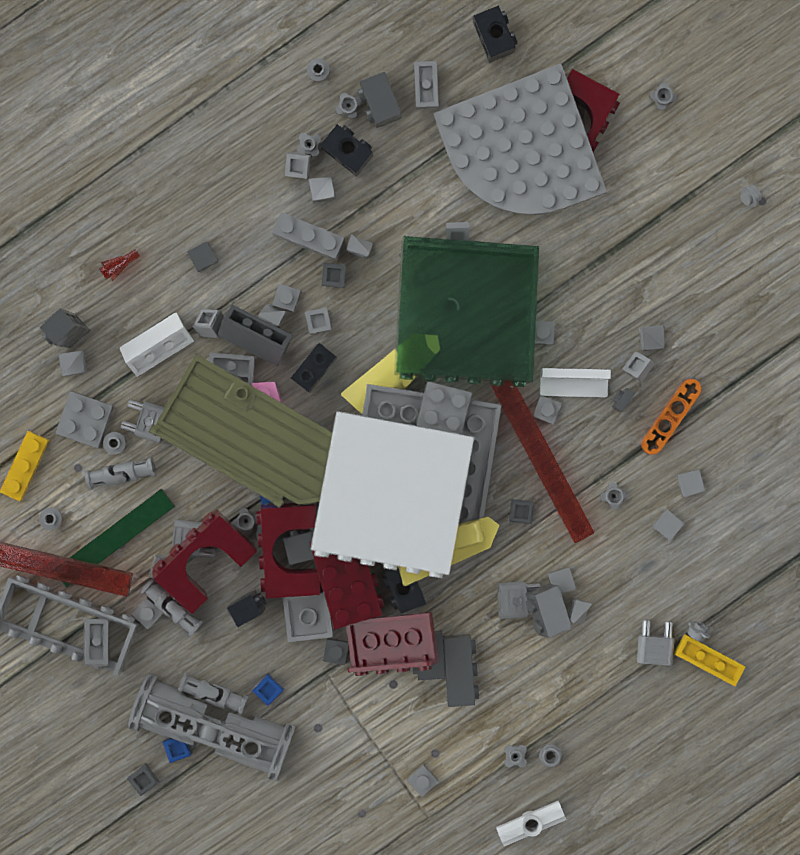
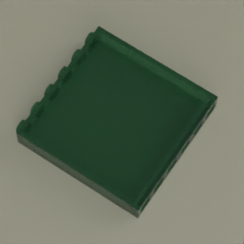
M404 236L401 242L394 375H400L399 379L413 380V376L422 377L423 381H436V378H445V382L458 383L459 379L468 380V384H481V381H490V385L504 386L505 382L513 383V387H526V384L533 382L539 246Z

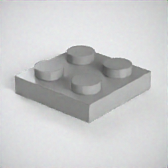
M427 381L416 426L461 435L472 392Z
M70 391L55 434L100 448L114 406Z
M320 592V595L283 597L288 642L333 637L332 621L323 592Z

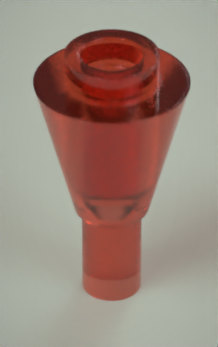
M134 249L124 256L100 262L102 267L99 270L106 280L110 278L114 281L128 264L139 258L140 255Z

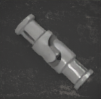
M153 458L136 463L129 461L105 466L102 470L92 472L90 470L85 471V481L88 490H92L97 486H113L137 481L141 477L156 476Z
M153 578L140 591L141 594H146L154 601V606L169 617L172 615V622L183 627L188 632L189 637L203 624L202 620H198L183 606H179L180 603L176 599L168 602L163 609V602L167 598L173 597L161 588ZM186 618L190 623L193 624V626H191V625H190L187 621H185L184 619Z
M188 673L184 674L178 688L180 693L184 691L194 695L198 700L205 699L208 703L222 709L225 707L237 711L238 715H242L249 697L234 694L230 689L220 685L211 684L210 686L208 681L204 679L200 681L189 677ZM222 690L223 697L220 701L215 702L219 697V691Z

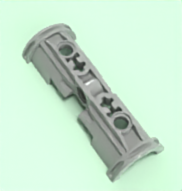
M150 673L147 674L131 711L128 722L129 729L138 732L139 728L192 746L195 741L216 748L214 754L268 773V779L277 780L296 727L295 725L286 723L285 726L257 716H255L253 721L230 712L225 722L204 715L208 704L184 696L186 692L180 693L178 688L157 681L158 676ZM162 711L170 712L172 721L169 723L162 722L160 720V713ZM177 715L181 716L179 718L181 722H185L187 719L191 720L190 724L193 728L190 727L188 730H185V725L177 723L176 727L173 726ZM229 735H233V740L237 742L244 738L241 750L237 749L239 746L237 743H232L231 746L227 745V740L224 737L228 738ZM248 742H255L258 745V751L250 754L246 751L245 745Z

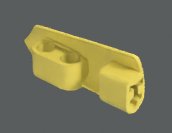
M411 335L345 389L341 396L362 414L367 384L405 390L439 352L438 336Z
M488 516L458 524L451 565L491 548L500 525ZM398 566L404 586L429 576L430 571L420 570V574L406 572L407 567Z

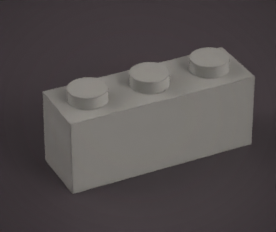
M283 212L280 213L272 232L275 237L336 262L345 243L344 237Z

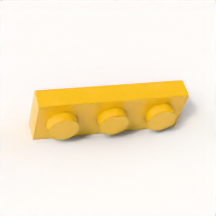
M27 431L0 493L17 501L23 500L48 446L49 439Z
M686 634L683 635L674 652L678 657L733 686L737 685L746 668L744 665Z

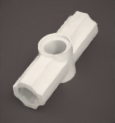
M555 801L537 810L526 811L522 816L499 825L496 829L503 845L507 846L528 836H537L542 830L565 821L566 817L559 801ZM529 819L537 821L536 826L532 828L527 827L525 824Z

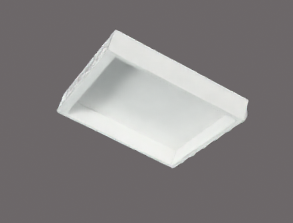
M336 412L311 550H315V555L328 557L329 553L337 554L338 559L351 562L352 557L361 559V564L374 566L375 562L384 563L383 567L397 570L398 566L407 567L406 572L420 574V570L430 571L429 576L443 578V574L449 575L474 437Z

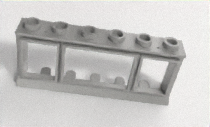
M22 575L8 578L0 599L1 631L8 633L10 637H20L28 640L31 645H42L50 648V651L53 653H63L72 656L71 659L75 661H84V649L35 632L47 598L97 616L99 619H108V621L130 628L118 662L108 658L107 666H93L97 669L104 668L114 672L113 675L115 676L122 673V668L140 624L135 621V617L124 613L122 616L114 614V609L106 606H101V608L92 606L93 602L84 598H80V600L71 598L72 594L66 591L59 590L58 593L51 591V586L44 583L32 584L29 582V578ZM16 587L40 595L28 629L4 620Z

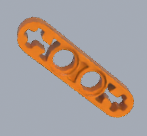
M687 379L679 385L643 437L641 448L645 453L655 455L662 450L700 395L701 385L697 380ZM693 383V389L695 390V393L688 394L686 399H689L690 401L689 403H687L685 399L678 397V395L680 393L682 396H684L687 392V388H685V386L691 385ZM675 401L683 404V411L680 414H675L671 409ZM664 419L668 420L671 424L670 430L666 433L661 432L658 427L659 422ZM654 430L658 435L664 436L663 440L661 438L656 440V449H647L649 446L646 443L647 440L652 441L656 436L652 434Z

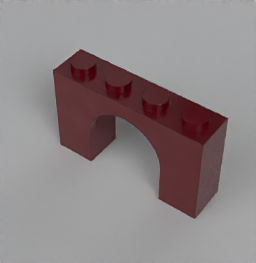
M571 69L567 81L574 101L582 105L590 116L591 126L587 137L594 153L599 143L596 141L598 134H604L610 123L606 121L610 113L614 115L621 103L617 101L620 94Z
M284 503L280 508L274 504L261 505V511H256L257 525L262 527V534H258V547H263V556H259L260 570L264 569V578H260L261 592H265L266 598L320 595V580L317 568H286L276 560L272 549L275 540L285 531L315 528V503Z
M218 509L213 513L209 512L202 519L203 523L197 529L192 528L181 544L174 545L169 551V555L164 560H159L153 566V579L191 614L208 599L206 591L186 572V564L192 553L203 547H217L242 567L257 552L255 545Z

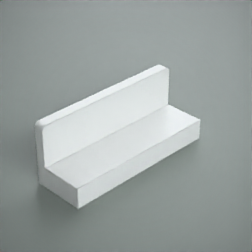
M174 313L121 346L120 351L126 364L138 377L188 346L194 340L184 327L179 315Z
M542 368L540 371V395L607 397L608 379H611V370Z

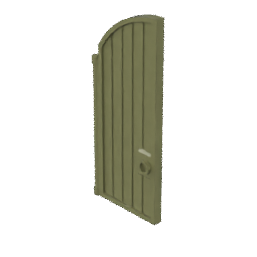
M195 354L156 424L151 426L149 433L171 443L273 502L279 508L283 505V497L290 499L296 504L320 502L333 432Z

